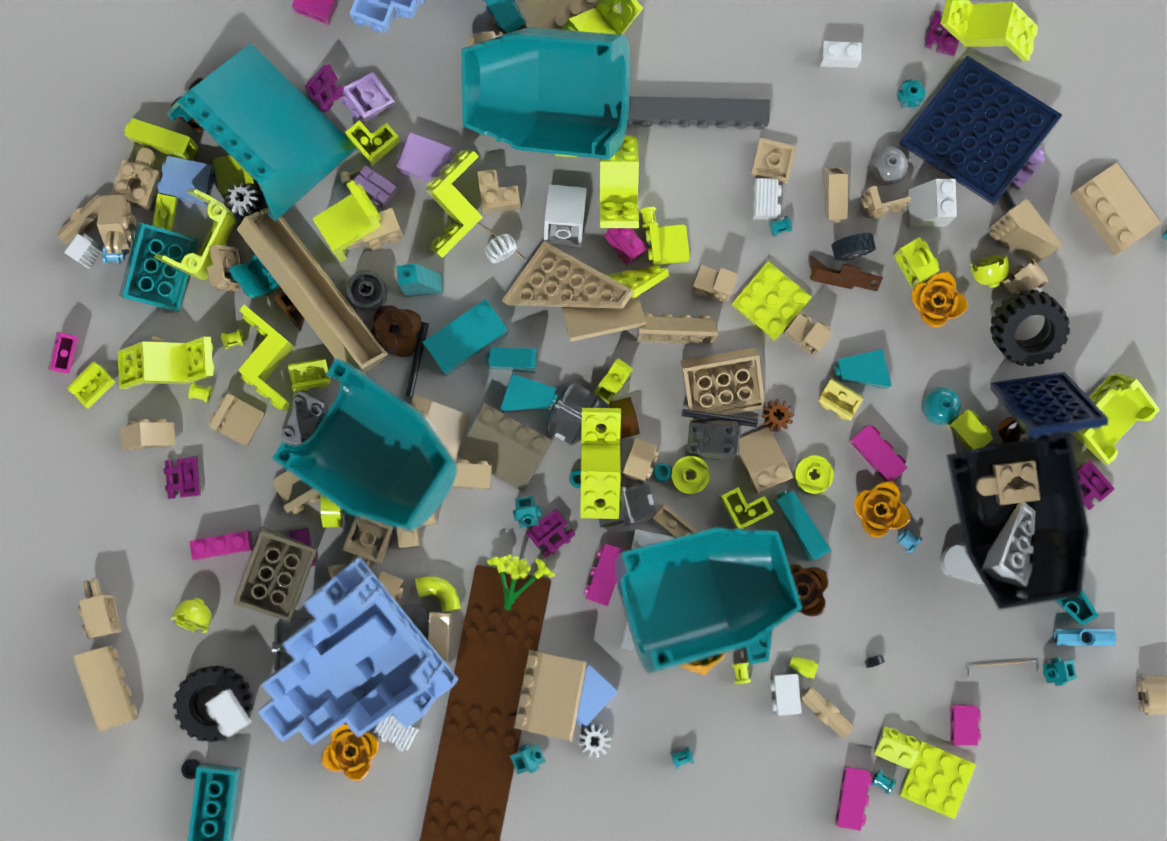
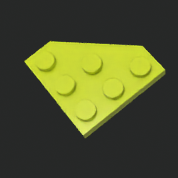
M655 265L647 268L606 274V276L632 289L634 293L631 298H635L667 278L669 272L668 269Z

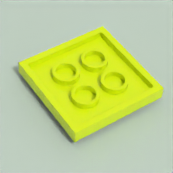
M768 261L731 305L775 341L812 297Z
M920 741V753L911 769L908 770L899 796L955 819L976 764Z

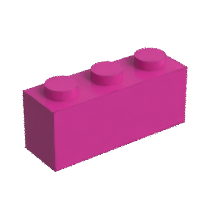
M865 426L849 442L885 482L894 481L908 468L905 465V459L892 451L893 446L887 440L883 441L876 427Z
M242 531L189 541L192 560L197 561L252 551L254 546L252 531Z
M605 544L604 547L600 546L596 556L600 558L598 565H593L590 576H593L591 584L587 583L583 593L587 595L586 599L605 606L609 605L617 582L615 561L622 552H626L625 550Z
M850 766L843 767L835 817V825L837 827L861 831V827L865 826L866 814H864V808L869 803L867 789L872 784V775H870V771L867 769Z

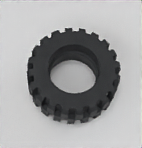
M1026 289L1021 290L1020 294H1011V298L1008 300L1004 299L1001 302L1002 306L995 309L996 316L991 318L993 326L990 327V333L993 335V342L1010 362H1015L1017 365L1024 366L1026 364L1029 367L1034 366V363L1038 365L1044 364V361L1047 359L1050 361L1054 358L1053 355L1055 353L1059 354L1061 352V346L1067 343L1068 338L1066 335L1070 334L1068 326L1070 321L1066 316L1067 313L1052 296L1044 291L1039 292L1036 289H1032L1028 292ZM1035 315L1045 317L1043 328L1036 336L1028 340L1015 339L1016 329L1023 320Z
M219 665L200 668L187 675L186 679L179 684V691H176L174 695L176 702L173 703V709L177 711V714L174 716L176 720L181 722L180 728L186 730L188 736L191 738L196 737L201 742L208 741L209 743L229 738L226 735H222L219 731L218 722H209L199 714L197 709L198 694L204 687L209 685H218L225 691L230 689L250 718L249 713L253 708V704H251L253 696L252 693H249L248 688L250 686L248 682H244V677L240 673H235L234 669Z

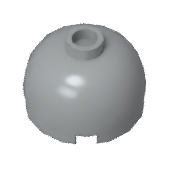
M885 147L878 150L873 155L869 164L872 178L885 186L899 183L908 170L906 155L895 147Z

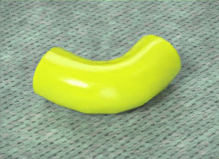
M437 576L416 578V588L419 597L436 596L441 603L442 613L461 609L456 589L447 580Z

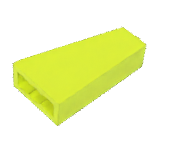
M131 118L130 123L128 122L125 126V136L130 141L171 157L193 161L199 149L191 137Z

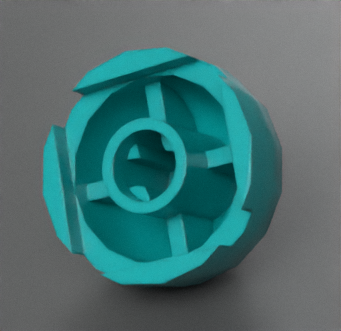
M937 387L925 394L921 409L929 422L935 425H945L958 417L961 411V401L954 390L947 387Z

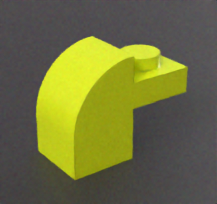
M617 358L594 393L609 404L625 384L633 368Z
M321 494L322 526L342 527L344 510Z

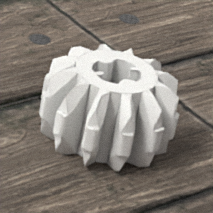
M244 182L240 183V187L236 183L233 184L235 189H228L227 191L231 195L225 196V199L229 201L227 206L232 208L233 213L239 211V214L243 215L246 210L250 214L251 210L249 208L256 209L257 207L253 202L259 201V198L256 197L257 191L252 190V185L250 184L246 186ZM241 196H244V197H243V198H244V201L241 202V201H240V200H241L240 197H241Z
M501 234L488 242L484 247L485 254L492 263L504 261L517 250L516 243L510 234Z
M591 724L592 731L584 727L583 730L587 735L579 734V737L585 740L579 741L578 744L581 746L586 745L581 751L584 753L589 749L588 757H591L594 751L596 758H599L598 751L601 750L605 755L606 750L603 747H611L609 743L605 742L610 741L611 736L604 737L608 730L605 729L600 732L602 729L600 724L597 730H595L594 724ZM592 736H595V738L596 736L599 737L598 745L595 746V743L594 745L590 744Z

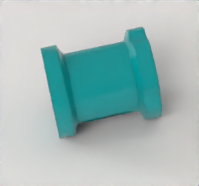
M784 216V219L774 222L772 220L769 221L773 237L786 231L792 232L788 216Z
M689 746L676 753L670 752L675 769L689 762L691 764L694 763Z
M878 769L872 777L871 785H876L884 790L885 794H889L896 784L894 778L890 779Z

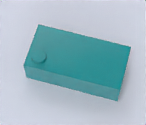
M484 299L423 341V344L447 376L507 335L508 329L487 299Z
M202 763L197 767L188 841H232L241 768Z

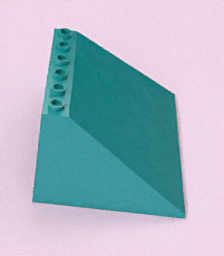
M251 43L189 90L167 112V116L173 122L177 117H183L186 122L193 118L259 183L270 211L268 215L275 222L357 149Z

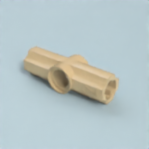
M97 194L83 208H78L72 213L70 221L56 233L64 243L69 245L77 233L81 235L90 231L95 226L98 219L101 197Z
M811 686L804 691L800 700L814 712V715L820 721L833 729L842 739L852 732L854 728L852 723L843 717L830 701L825 700Z

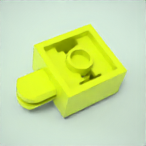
M921 237L901 247L893 255L912 288L928 280L940 270L937 259L933 257L925 240L922 241Z

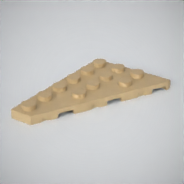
M544 241L502 299V302L511 306L623 309L634 292L632 289Z

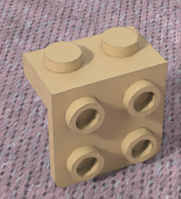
M877 186L869 187L863 194L861 206L863 210L866 209L868 218L874 217V219L884 217L885 213L888 212L897 214L904 211L903 208L908 206L911 197L882 204Z
M227 393L226 396L221 398L217 413L212 414L209 423H211L209 427L247 446L264 418V412Z
M290 471L283 473L272 481L285 504L283 507L287 513H294L295 515L304 510L303 506L308 503L314 504L321 499V493Z

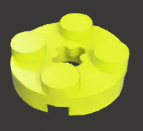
M812 455L806 457L798 463L795 469L797 486L809 494H818L825 491L831 486L834 479L833 468L821 456ZM813 469L819 474V478L816 477L815 480H812V477L809 476V472H812Z
M683 457L674 464L671 480L678 491L693 495L701 492L709 482V469L707 464L699 457ZM693 470L695 472V479L687 480L685 472Z

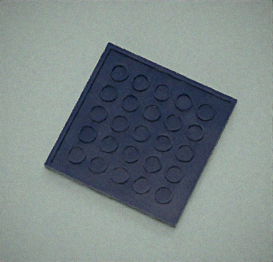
M967 55L901 139L900 145L945 175L956 179V182L994 206L1062 118V114Z

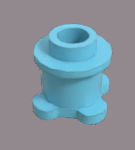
M103 245V263L112 261L120 264L122 260H125V249L121 251V254H116L115 250L114 254H108L105 245Z
M903 529L897 536V543L907 548V553H912L923 538L913 535L910 529L907 531Z

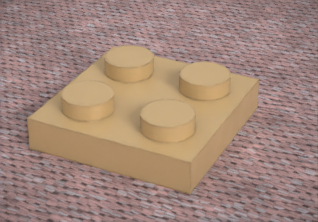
M760 138L751 176L764 179H778V182L788 184L797 146Z

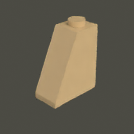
M842 167L823 168L825 215L831 222H842V219H848V173Z
M430 612L428 642L440 657L447 661L449 658L452 613Z

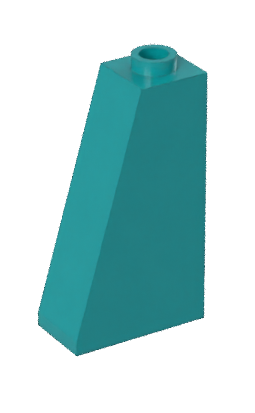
M416 263L396 265L398 285L405 297L443 293L441 273Z
M785 490L778 494V499L774 502L807 559L815 561L830 552V547L794 491L788 493Z

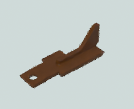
M809 255L808 257L809 268L813 270L809 279L815 282L853 289L855 286L878 291L883 277L861 272L860 267L843 264L840 271L830 269L814 256ZM872 281L877 282L875 285L871 284Z

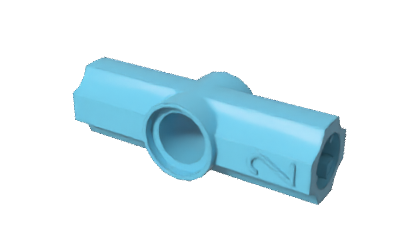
M1054 629L1053 633L1055 646H1115L1117 641L1115 629ZM1084 632L1088 635L1086 642H1083L1081 638Z

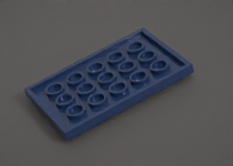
M1065 372L991 383V391L1029 437H1040L1044 434H1060L1064 431L1076 432L1085 428L1097 429L1108 425V417Z

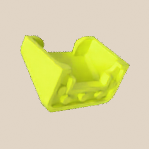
M1114 373L1109 375L1089 396L1108 417V425L1097 429L1085 428L1080 431L1069 432L1101 462L1109 465L1116 459L1118 451L1114 445L1137 420L1141 422L1151 421L1160 409L1137 379Z

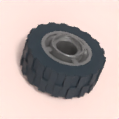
M872 233L850 235L831 244L836 261L858 258L876 249Z

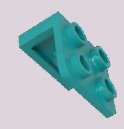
M256 254L247 263L234 265L229 268L232 278L243 288L244 294L250 298L271 295L279 287V284Z

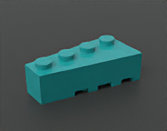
M483 0L486 2V8L491 16H495V24L500 31L504 30L509 34L527 22L514 0Z
M1083 589L1081 596L1054 600L1078 625L1083 626L1099 617Z

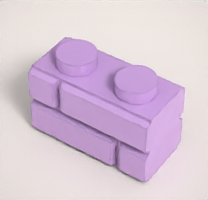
M366 165L354 179L355 184H361L367 196L371 198L372 203L378 208L380 205L386 208L398 191L395 185Z

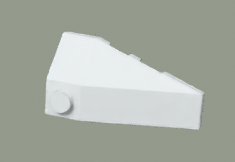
M1025 502L1018 503L989 550L982 568L995 580L1022 588L1027 586L1032 572V564H1030V553H1033L1031 535L1034 534L1036 511Z

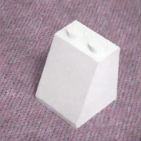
M935 179L908 189V197H911V201L908 203L909 227H947L957 217L956 179Z
M549 185L544 224L545 242L551 245L582 246L587 188Z

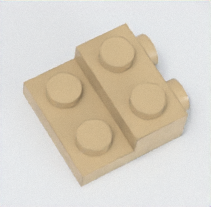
M216 244L210 246V257L213 265L207 267L211 286H216L217 290L228 289L229 292L239 290V283L232 278L229 271L231 266L242 264L239 249Z

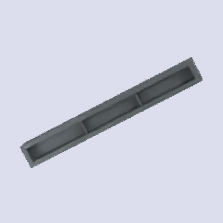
M629 96L627 126H633V124H641L643 127H650L652 124H659L661 127L678 125L682 128L689 127L690 125H697L699 128H707L708 126L727 128V126H735L737 129L752 126L754 129H764L768 127L770 122V99Z

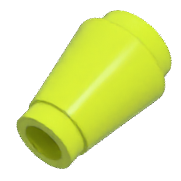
M793 656L789 667L807 679L809 677L814 679L819 664L815 663L814 660Z

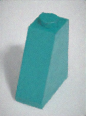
M491 347V351L487 352L486 364H489L490 369L536 373L537 350L534 348Z
M883 349L838 359L835 361L836 365L833 366L835 375L839 376V380L882 389L892 386Z
M512 374L500 411L510 413L549 409L551 404H556L558 398L556 388Z

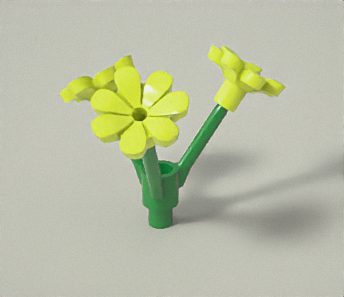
M511 554L486 560L489 565L497 566L498 573L501 575L505 595L503 608L506 610L511 609L516 598L536 578L539 579L543 574L549 578L555 576L542 560L536 558L535 562L538 565V569L533 573L534 576L516 591L514 590L516 580L519 576L525 578L526 572H529L531 569L530 565H526L527 560L522 559L519 561L518 556L512 557ZM504 572L511 573L512 582L510 588L507 586Z

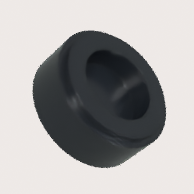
M877 655L866 659L864 662L866 668H871L885 663L883 655Z
M196 759L185 761L181 768L182 775L187 779H195L197 767L201 763Z

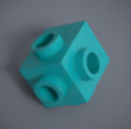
M906 80L897 90V99L901 104V108L918 107L926 96L925 87L921 85L920 80Z
M534 495L516 498V510H513L514 520L519 522L520 528L539 525L538 517H542L540 505L536 506Z
M1062 657L1050 658V662L1043 664V674L1047 684L1055 683V686L1066 685L1068 681L1077 679L1073 659L1062 660Z
M527 743L519 747V752L510 756L517 774L527 771L529 773L535 772L540 769L539 765L546 762L538 744L530 746Z

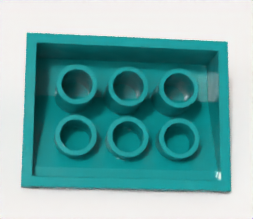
M138 222L119 296L179 312L189 275L154 258L155 254L164 255L181 263L186 254H195L198 238Z

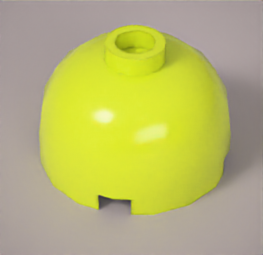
M999 254L979 259V264L974 265L973 262L969 265L971 274L977 283L989 285V288L1000 286V282L1005 280L1010 270L1008 257L1005 254L1003 258H1000Z
M194 598L193 600L180 602L176 606L171 620L176 619L175 624L184 629L195 632L197 628L202 629L201 633H207L211 624L212 613L208 606L204 604L205 601Z

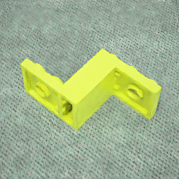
M601 0L595 8L568 19L561 30L623 35L644 8L637 0ZM617 3L621 5L622 12L617 9Z
M946 0L940 23L965 47L1007 46L1022 61H1029L1030 55L1033 52L1034 38L1038 31L1037 25L1014 2L972 4L969 0Z
M632 136L624 137L621 148L610 160L600 159V228H639L637 138Z
M460 150L454 156L455 160L451 164L447 163L440 170L441 174L437 178L433 177L428 181V187L425 189L456 222L447 226L444 230L446 233L441 238L438 236L431 243L432 247L430 250L441 258L483 218L452 185L479 157L471 150Z
M354 180L347 184L352 193L351 195L312 218L340 262L347 259L344 254L347 252V247L381 227L379 223L381 217L372 201L369 200L361 184L356 185Z
M243 305L239 310L243 313L242 318L252 327L257 325L256 330L266 338L238 369L242 374L240 378L252 387L256 385L255 390L266 399L270 397L271 400L269 402L277 409L288 411L290 403L265 381L292 351L294 346L247 306Z
M201 337L187 343L140 342L117 351L119 389H128L143 383L188 384L213 376L214 363L212 362L213 344L211 343V337Z
M582 408L580 518L619 519L621 408ZM598 424L606 425L603 429H599L596 426ZM604 499L605 501L603 503H597L595 500Z

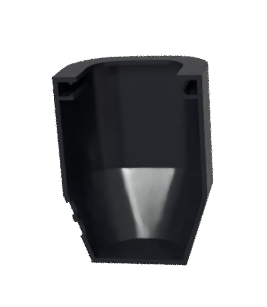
M1070 433L1041 436L947 454L946 459L964 549L998 609L1081 596L1089 527ZM1034 460L1036 463L1040 500L1025 502L1036 511L1034 534L1031 535L1033 553H1030V564H1032V572L1025 588L995 580L982 569L989 550L1018 503L999 505L996 502V495L984 496L977 491L976 482L979 478L993 476L992 464Z

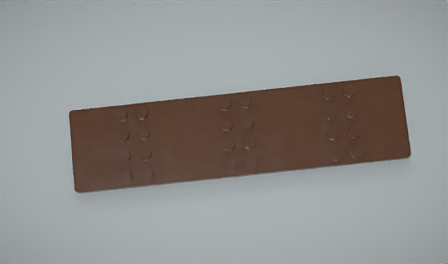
M482 565L475 567L454 674L458 680L450 689L420 841H500L514 772V764L510 756L518 752L522 730L514 728L529 650L538 651L551 586L550 579L536 578L516 598L511 609L506 610L503 608L505 595L498 569ZM504 572L507 586L510 588L512 582L511 573ZM526 575L525 578L519 576L514 590L518 591L532 575Z

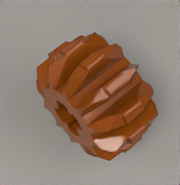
M776 399L775 405L769 401V408L763 407V411L768 414H762L761 418L768 419L763 423L764 425L771 423L769 430H773L776 426L777 432H780L781 426L786 430L788 429L786 423H793V420L788 418L795 415L793 412L788 413L792 406L784 407L787 401L784 400L780 405L779 399ZM777 411L779 414H782V417L779 418V420H777V417H774L773 415Z

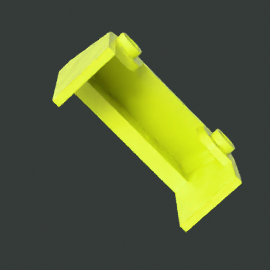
M187 189L186 193L208 204L207 215L214 222L198 255L194 253L186 254L181 263L159 254H155L154 258L196 279L206 280L208 279L207 267L213 265L210 257V246L215 244L225 246L237 219L235 213L222 202L197 189Z

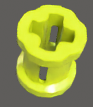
M656 207L640 209L643 218L642 229H648L649 224L656 223Z
M241 329L228 334L221 333L222 343L226 350L231 346L245 345Z
M192 382L188 398H196L209 403L212 387L199 386Z
M749 662L732 664L735 672L734 684L751 682L748 675Z

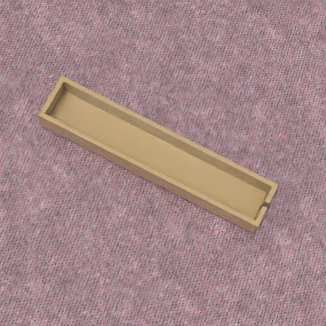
M268 207L260 212L246 216L237 228V231L334 358L350 363L363 373L377 367L388 355L285 219L281 216L275 222L268 215V212H270Z

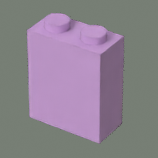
M410 132L409 136L403 140V151L401 155L398 154L395 165H397L398 172L428 183L433 177L437 178L441 174L440 170L447 163L450 164L454 154L453 148Z

